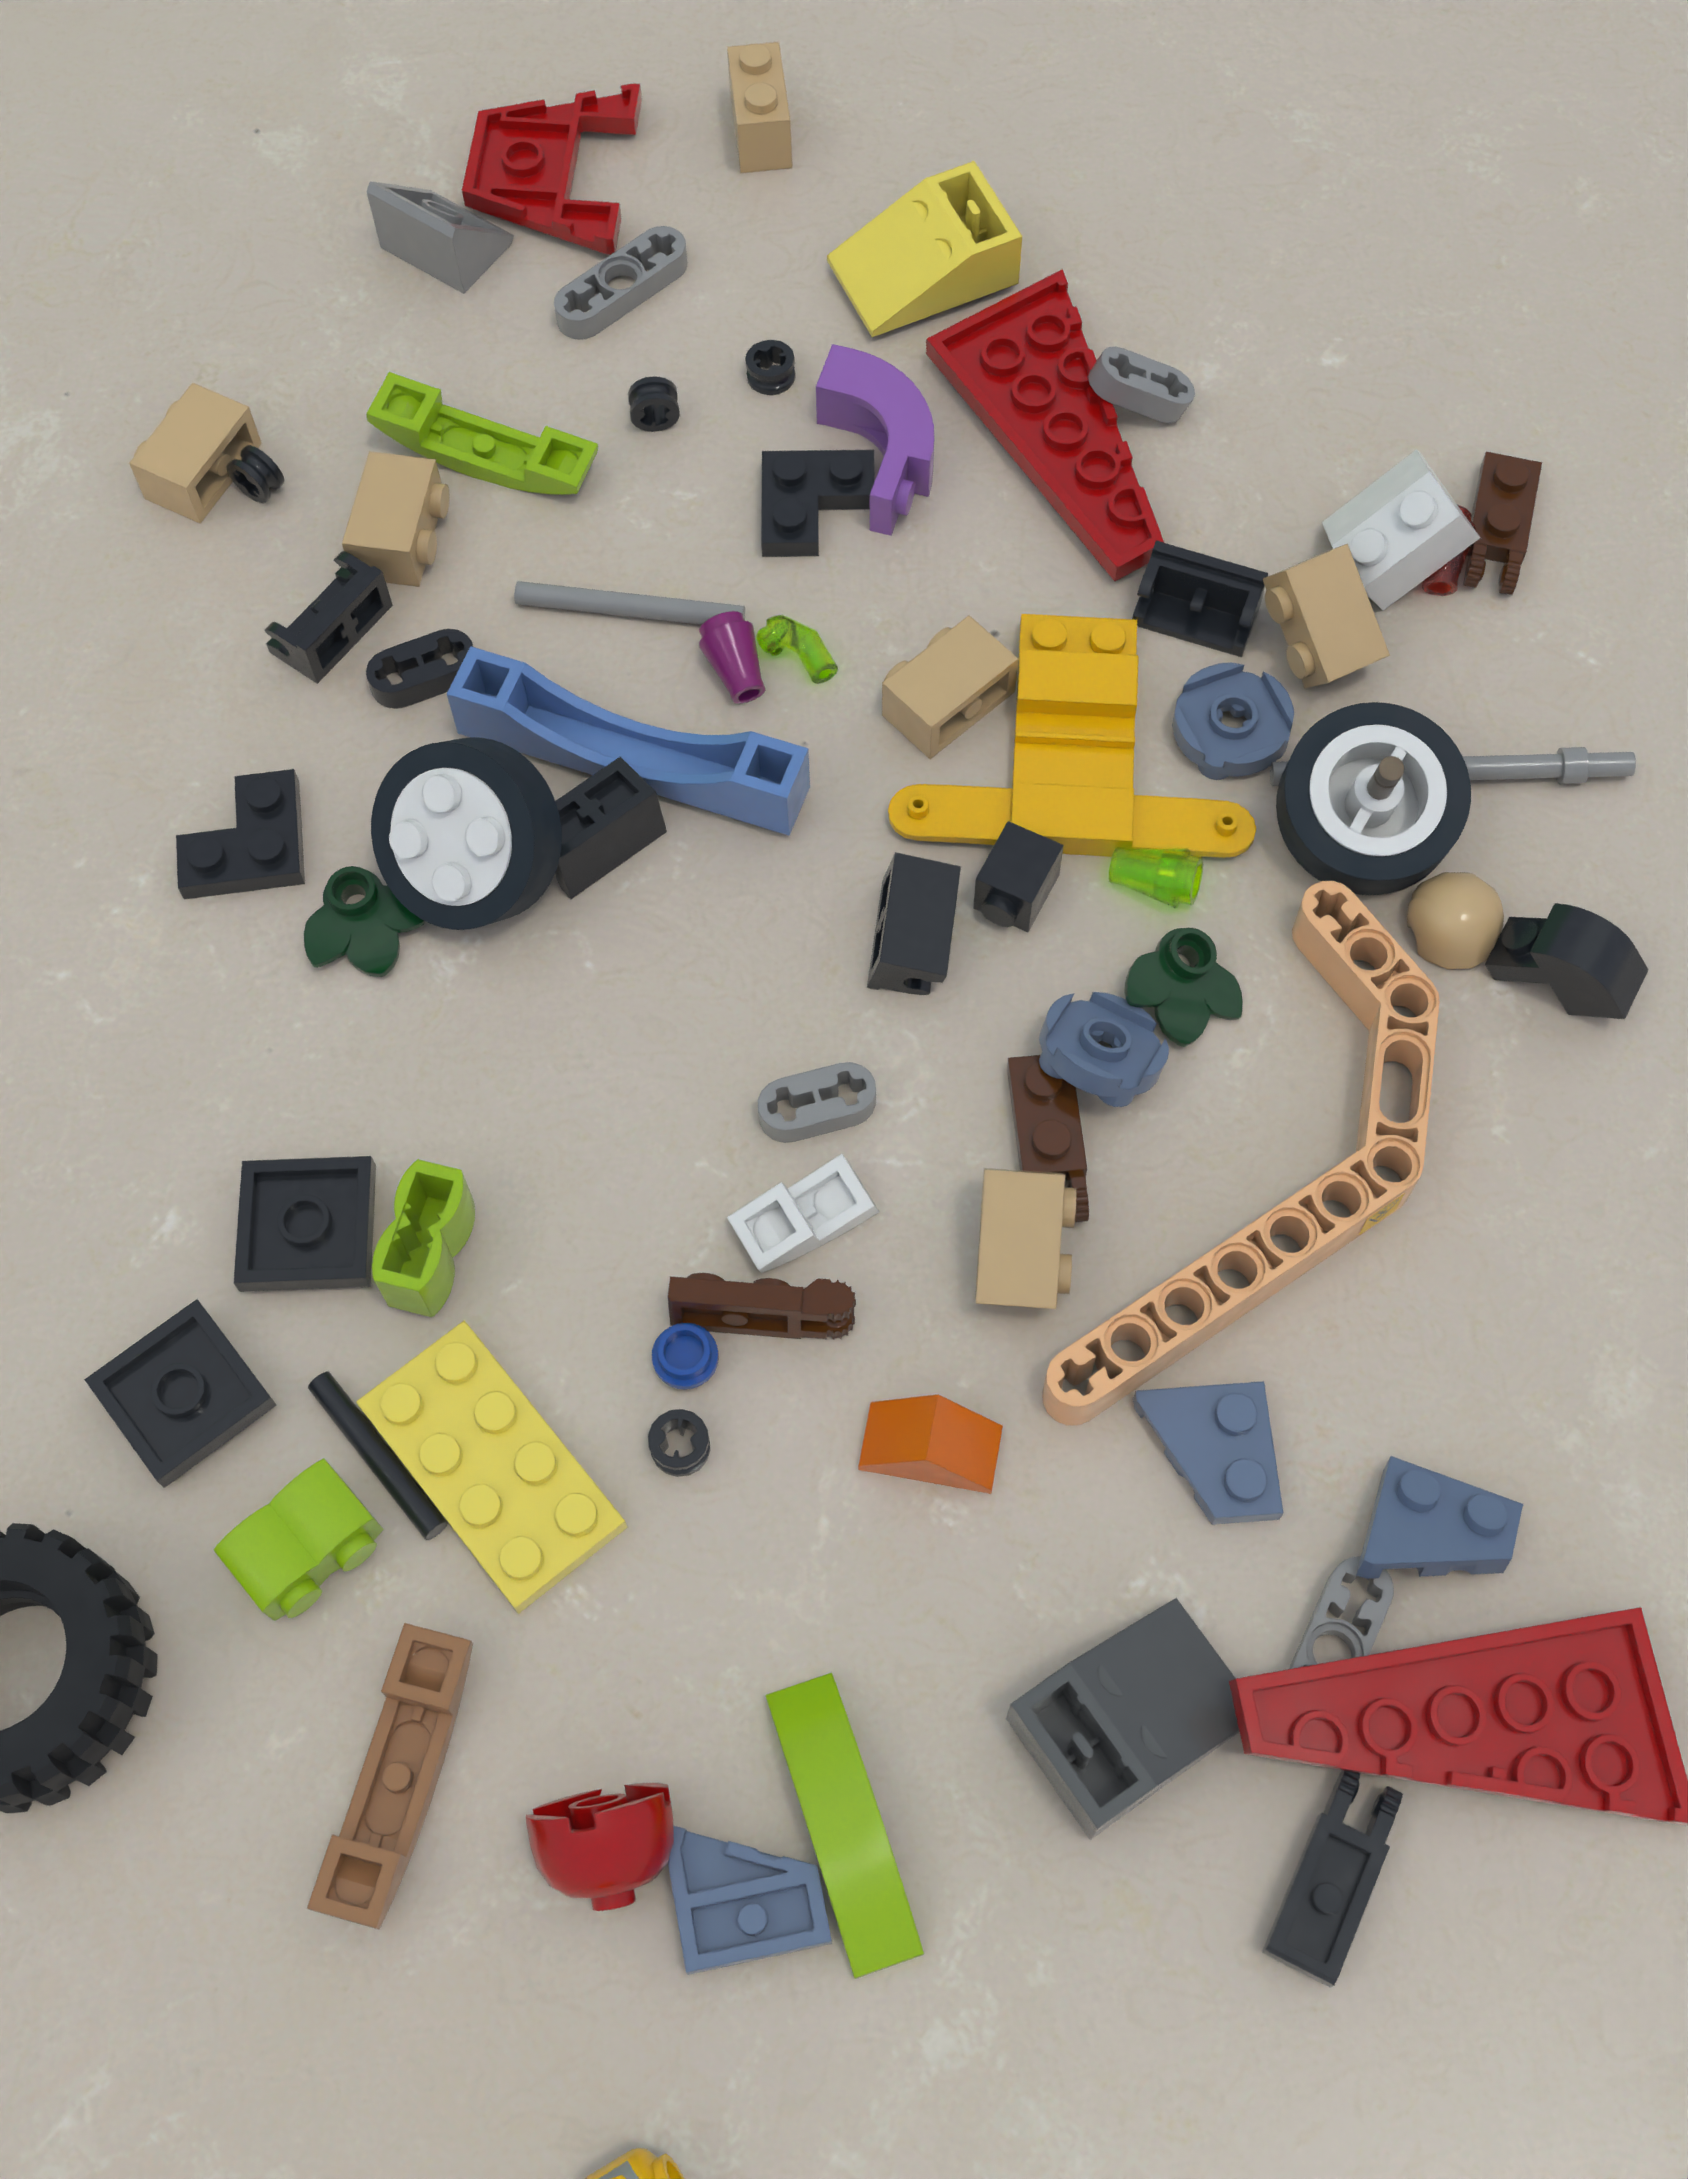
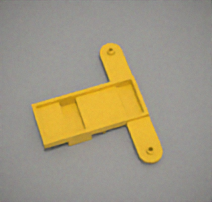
M1021 614L1012 788L936 784L909 785L899 790L892 797L888 807L890 825L896 833L911 840L995 845L1007 821L1064 845L1062 854L1130 858V853L1221 858L1235 857L1246 852L1252 845L1256 826L1254 818L1249 811L1237 803L1199 798L1134 795V733L1138 694L1137 620Z

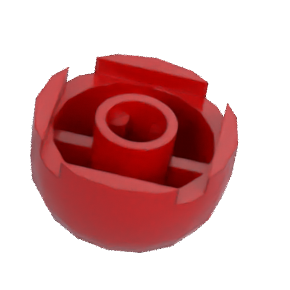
M637 1783L624 1785L626 1794L618 1793L600 1796L602 1789L587 1791L540 1805L533 1809V1815L526 1814L529 1843L537 1870L548 1885L570 1898H591L594 1911L612 1910L634 1903L636 1901L634 1889L651 1882L659 1875L668 1863L674 1843L673 1810L667 1784Z

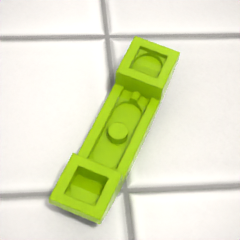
M391 372L387 374L366 413L367 421L384 434L426 458L436 459V463L479 480L526 492L556 495L577 494L598 452L597 443L545 426L541 436L537 437L444 405L441 389Z
M829 1673L765 1695L854 1979L924 1955L880 1811L833 1674Z

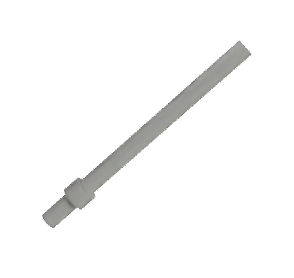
M1585 747L1559 748L1557 754L1463 756L1470 780L1556 778L1559 784L1585 783L1588 777L1633 776L1636 769L1634 752L1588 753ZM1288 761L1272 762L1270 766L1271 786H1279L1282 773Z

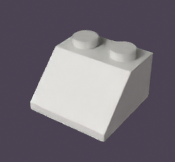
M1417 449L1322 522L1333 549L1348 543L1367 596L1383 611L1480 539L1478 533Z

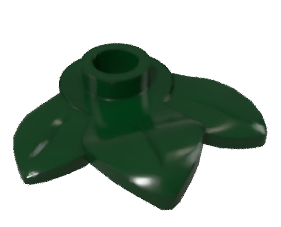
M356 866L344 867L337 870L329 878L323 892L324 905L307 920L304 929V947L309 961L316 968L346 955L349 962L362 973L374 977H383L392 970L399 958L400 942L398 933L415 930L424 925L425 921L402 905L390 888L382 885L380 879L375 874ZM360 894L365 896L357 903L346 904V901L353 895Z
M1177 928L1168 932L1158 942L1155 952L1141 955L1134 961L1125 980L1124 993L1127 1003L1134 1007H1155V1018L1160 1029L1171 1041L1181 1047H1187L1202 1035L1211 1014L1227 1020L1239 1019L1242 1015L1243 1003L1242 992L1235 976L1216 963L1217 950L1214 942L1205 932L1196 928ZM1178 954H1181L1184 957H1186L1189 961L1190 966L1185 964L1180 959Z

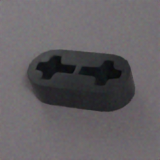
M443 629L375 654L368 662L366 668L367 681L373 697L384 707L398 709L448 692L470 646L474 647L471 639L460 630ZM453 653L458 662L447 665L442 656ZM398 672L402 682L392 685L387 676Z

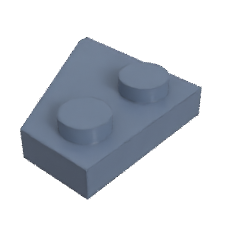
M1264 1381L1135 1391L1133 1397L1134 1409L1140 1418L1145 1416L1165 1446L1164 1454L1178 1475L1187 1479L1193 1488L1194 1499L1212 1525L1280 1520L1284 1512Z
M1390 1456L1382 1473L1356 1575L1366 1579L1379 1578L1383 1569L1417 1568L1419 1577L1446 1576L1448 1573L1456 1570L1466 1571L1470 1574L1504 1573L1513 1556L1523 1504Z
M673 1825L674 1843L669 1856L668 1867L685 1969L688 1975L832 1944L817 1865L785 1856L770 1855L760 1852L753 1847L731 1841H720L688 1832L685 1828Z

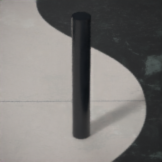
M327 1371L315 1377L308 1385L310 1392L424 1539L431 1540L439 1535L446 1528L448 1522L333 1375Z

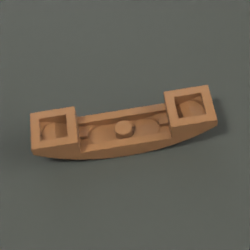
M404 1623L381 1690L386 1696V1700L340 1835L331 1836L307 1909L374 1929H380L411 1859L441 1773L465 1686L473 1648L471 1640Z

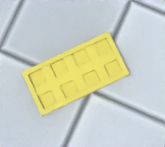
M465 1320L356 1401L368 1420L518 1614L628 1528L622 1516Z

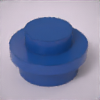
M680 1323L665 1329L653 1345L652 1363L656 1374L665 1384L676 1389H693L703 1385L712 1377L718 1366L719 1353L715 1339L705 1328L696 1324Z

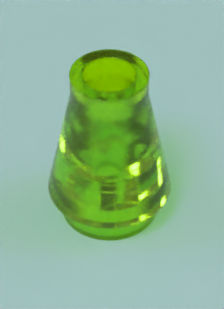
M1116 847L1110 863L1109 882L1123 885L1173 908H1177L1180 903L1193 905L1201 885L1203 857L1190 855L1189 848L1126 849Z

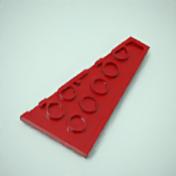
M1063 269L927 338L926 355L1110 577L1117 581L1148 564L1155 542L1160 541L1164 543L1145 489L1140 487L1132 467L1133 457L1127 441L1123 442L1117 427L1118 417L1112 403L1097 395L1089 383V372L1097 360L1093 350L1089 349L1082 332V319L1077 306L1073 307L1067 291L1068 282Z
M1641 1607L1247 1676L1229 1681L1243 1750L1246 1755L1688 1826V1779Z

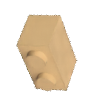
M779 42L728 46L730 98L740 173L792 168L791 121Z
M192 382L180 399L170 405L165 418L151 436L137 447L134 457L129 464L144 499L201 524L233 482L228 475L227 464L233 459L242 460L240 454L245 446L252 445L259 448L262 442L249 406Z
M371 451L368 453L342 546L345 552L352 554L371 567L375 566L383 572L386 583L420 587L425 565H432L434 563L437 551L436 525L438 518H446L450 501L449 487L441 482L436 459Z
M1348 543L1262 579L1267 590L1265 593L1267 610L1272 619L1281 626L1288 644L1286 650L1288 664L1294 675L1302 680L1304 688L1332 682L1390 656Z
M968 615L952 629L946 627L935 634L927 648L909 662L901 661L888 672L882 682V716L924 755L931 759L1015 692L1018 658Z
M984 1168L975 1290L976 1304L1056 1309L1057 1293H1070L1072 1254H1060L1062 1227L1074 1228L1076 1188L1065 1187V1174Z

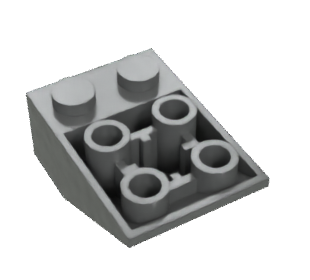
M1177 1598L1066 1664L1012 1702L1006 1717L1013 1730L1090 1840L1240 1732L1229 1681L1236 1678Z

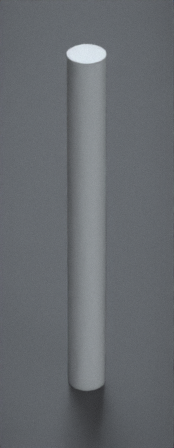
M517 581L514 593L515 604L699 625H702L715 615L729 611L740 612L745 619V606L522 581Z

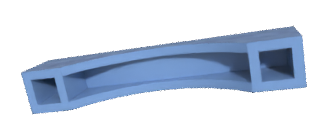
M470 646L447 692V698L458 734L468 737L492 739L504 743L520 753L594 775L621 757L659 796L788 836L791 834L810 789L808 748L752 731L731 735H700L671 731L643 724L609 712L574 695L543 676L525 662Z

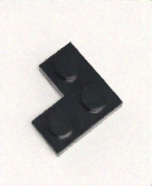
M874 450L762 451V557L819 556V510L870 509V493L875 482Z
M294 769L234 776L237 828L176 835L178 889L184 899L305 884L300 785Z

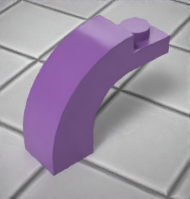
M832 344L816 384L817 424L859 434L870 440L881 451L884 457L870 493V531L892 536L899 514L905 516L909 514L914 494L929 497L931 491L934 464V424L932 415L919 389L903 372L892 364L869 353Z

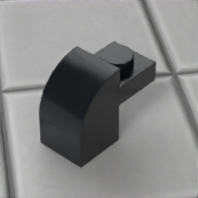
M1554 903L1547 918L1509 917L1485 963L1494 980L1550 984L1568 1015L1614 1019L1626 1018L1649 970L1633 942L1616 925L1588 910Z

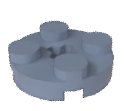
M1220 663L1201 669L1185 683L1182 694L1176 702L1172 723L1173 734L1181 751L1190 761L1198 765L1199 771L1209 779L1221 780L1228 776L1236 777L1255 774L1270 767L1272 762H1276L1284 755L1293 724L1294 708L1288 692L1273 676L1264 671L1262 677L1253 673L1243 672V664ZM1230 711L1234 717L1244 716L1247 719L1240 728H1231L1221 723L1223 712Z
M1092 992L1089 1001L1078 1000L1071 1002L1074 993L1062 996L1050 1007L1040 1031L1039 1042L1042 1052L1039 1064L1043 1071L1051 1077L1064 1079L1078 1089L1097 1095L1104 1103L1113 1107L1127 1106L1132 1102L1135 1095L1150 1090L1158 1081L1169 1055V1046L1166 1038L1161 1045L1159 1039L1153 1033L1157 1023L1150 1014L1140 1007L1130 1006L1126 999L1108 993ZM1100 1041L1106 1042L1111 1045V1048L1104 1047L1098 1043Z

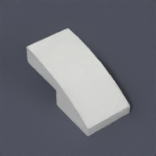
M840 1154L789 1188L782 1182L727 1218L758 1271L764 1273L830 1242L879 1213V1210L843 1154Z

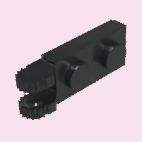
M1345 1770L1341 1771L1336 1780L1324 1813H1321L1316 1818L1262 1950V1953L1328 1987L1335 1986L1387 1856L1390 1846L1385 1843L1403 1797V1793L1386 1786L1383 1793L1378 1795L1373 1805L1372 1817L1366 1834L1342 1823L1349 1805L1352 1804L1358 1792L1361 1774Z

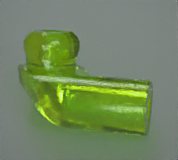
M775 615L766 619L767 625L757 631V642L763 651L770 653L771 656H777L787 647L797 653L814 683H824L833 678L837 673L838 666L815 629L785 615Z

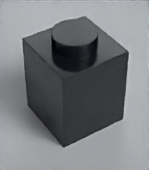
M1007 821L976 877L973 909L980 911L986 919L1002 927L1014 926L1029 932L1059 877L1064 845Z

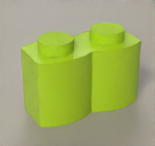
M417 1159L406 1170L397 1187L394 1200L396 1219L385 1229L376 1245L372 1260V1274L374 1282L389 1307L433 1317L444 1306L451 1293L455 1277L453 1257L461 1251L471 1235L475 1221V1203L462 1170Z
M323 1458L290 1481L269 1504L260 1508L233 1528L213 1550L260 1610L276 1621L284 1615L288 1618L296 1617L309 1609L321 1596L322 1590L319 1586L330 1574L340 1568L345 1572L350 1571L367 1560L377 1547L374 1540L384 1529L335 1469Z

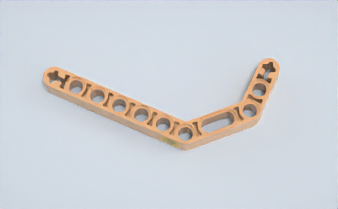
M1320 881L1311 885L1305 891L1292 928V936L1301 953L1369 1030L1356 1153L1059 1352L1049 1364L1042 1391L1043 1405L1047 1413L1055 1421L1067 1426H1074L1092 1420L1400 1209L1408 1200L1417 1184L1424 1167L1440 1003L1439 993L1433 982L1359 898L1344 884L1335 881ZM1362 960L1368 962L1375 970L1361 969L1353 961ZM1393 1006L1406 1007L1416 1017L1400 1015L1394 1010ZM1393 1061L1401 1063L1412 1074L1413 1082L1409 1121L1405 1123L1390 1121L1380 1110L1379 1099L1383 1063ZM1385 1166L1393 1169L1399 1175L1401 1181L1389 1182L1383 1180L1377 1175L1374 1167ZM1326 1200L1341 1202L1349 1209L1351 1216L1338 1217L1332 1215L1326 1210L1322 1202ZM1274 1235L1289 1236L1298 1243L1301 1250L1295 1253L1282 1251L1273 1244L1271 1237ZM1225 1269L1239 1271L1247 1278L1249 1286L1245 1288L1227 1286L1221 1280L1218 1272ZM1171 1305L1186 1306L1195 1313L1197 1322L1190 1325L1176 1323L1168 1317L1165 1308ZM1120 1340L1135 1342L1142 1348L1145 1357L1138 1361L1120 1359L1114 1353L1111 1345ZM1095 1363L1098 1371L1091 1376ZM1089 1378L1084 1396L1076 1389L1069 1390L1066 1393L1062 1390L1064 1379H1067L1070 1384L1075 1386Z

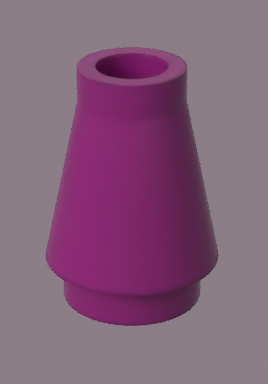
M737 611L720 613L705 621L699 629L702 637L699 641V648L728 689L732 701L736 704H743L759 698L766 689L761 678L753 624L745 621L743 614Z

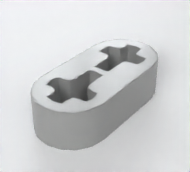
M1120 347L1106 348L1093 365L1088 376L1092 389L1102 399L1165 423H1173L1179 420L1195 396L1193 384L1181 371Z
M852 1062L838 1063L777 1079L769 1083L760 1093L758 1099L759 1123L766 1135L773 1140L783 1143L796 1142L859 1125L873 1114L876 1105L875 1080L869 1070L862 1065ZM849 1084L853 1092H858L857 1103L846 1105L842 1097H837L838 1086ZM789 1100L792 1108H797L796 1119L784 1121L781 1113H776L778 1111L777 1102Z

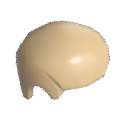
M1443 872L1420 883L1412 893V899L1408 904L1407 927L1412 928L1418 954L1428 962L1446 969L1474 968L1488 959L1502 932L1504 913L1501 900L1496 890L1475 874L1468 872Z

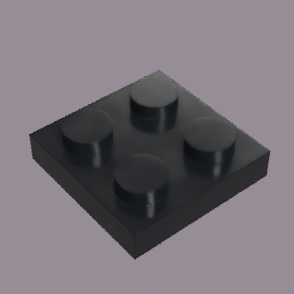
M372 1156L242 1161L234 1284L240 1292L371 1287L376 1164Z
M198 1299L84 1379L156 1481L163 1488L276 1406V1403Z

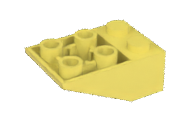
M975 161L922 180L827 255V262L871 337H875L1019 284L1022 235Z

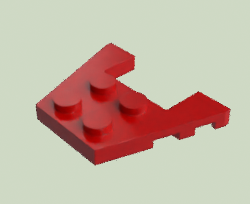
M640 84L621 85V94L600 98L596 97L595 90L576 93L574 102L546 107L545 100L542 99L478 111L462 186L465 206L607 255L616 252L622 219L620 203L570 200V193L582 132L636 135L642 103Z

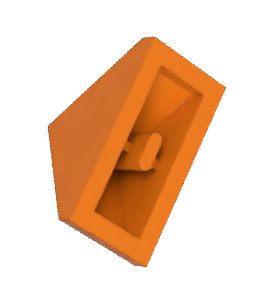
M939 1394L871 1402L858 1470L991 1494L1003 1426Z

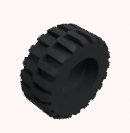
M12 1523L7 1528L6 1535L0 1531V1616L29 1606H45L53 1610L63 1623L66 1637V1655L59 1680L46 1701L23 1721L0 1731V1811L6 1814L28 1812L32 1801L35 1800L51 1806L70 1798L71 1791L68 1785L75 1780L90 1786L107 1771L100 1762L111 1749L123 1755L135 1738V1736L125 1731L133 1714L141 1717H146L153 1696L141 1689L143 1678H153L157 1675V1654L149 1649L145 1642L150 1640L155 1633L150 1616L137 1606L140 1596L131 1584L119 1575L111 1565L89 1548L82 1546L74 1538L54 1529L45 1534L34 1524Z

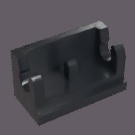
M1156 541L1137 593L1140 597L1132 619L1137 620V627L1242 657L1260 609L1265 589L1262 579L1268 577V573Z
M341 551L334 559L341 566L335 573L336 579L288 628L277 622H272L264 630L272 637L266 643L269 652L317 684L393 606L383 572L375 566L367 565L345 551Z
M621 757L556 800L562 830L561 854L555 873L556 879L561 889L572 899L667 832L656 791Z
M895 852L882 880L867 988L875 990L884 988L908 994L929 995L931 982H944L948 971L961 866Z

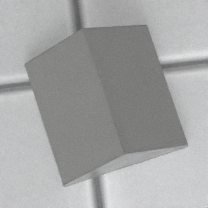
M369 182L367 196L380 247L463 294L511 245L514 237L513 234L432 190Z

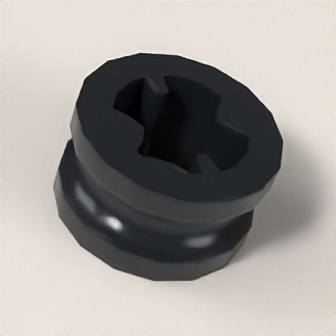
M765 340L754 344L747 351L745 357L747 380L753 390L760 394L777 395L787 391L793 385L796 377L794 368L795 358L793 350L789 345L777 340Z
M652 376L642 378L630 386L628 391V400L631 406L630 417L631 422L637 428L650 432L663 431L672 427L678 421L680 412L677 402V388L672 381L663 377Z
M248 445L241 450L242 460H231L227 464L226 469L234 484L245 495L256 502L265 503L271 495L269 489H279L284 484L285 479L277 464L266 453L255 446Z
M684 1409L669 1410L660 1415L651 1425L648 1434L649 1449L656 1466L664 1473L676 1477L689 1476L699 1471L707 1462L711 1450L708 1429L703 1420L694 1412ZM674 1429H679L681 1436H684L686 1429L695 1433L690 1439L693 1449L692 1453L681 1458L678 1450H675L673 1457L665 1454L664 1452L669 1447L666 1438L667 1433Z

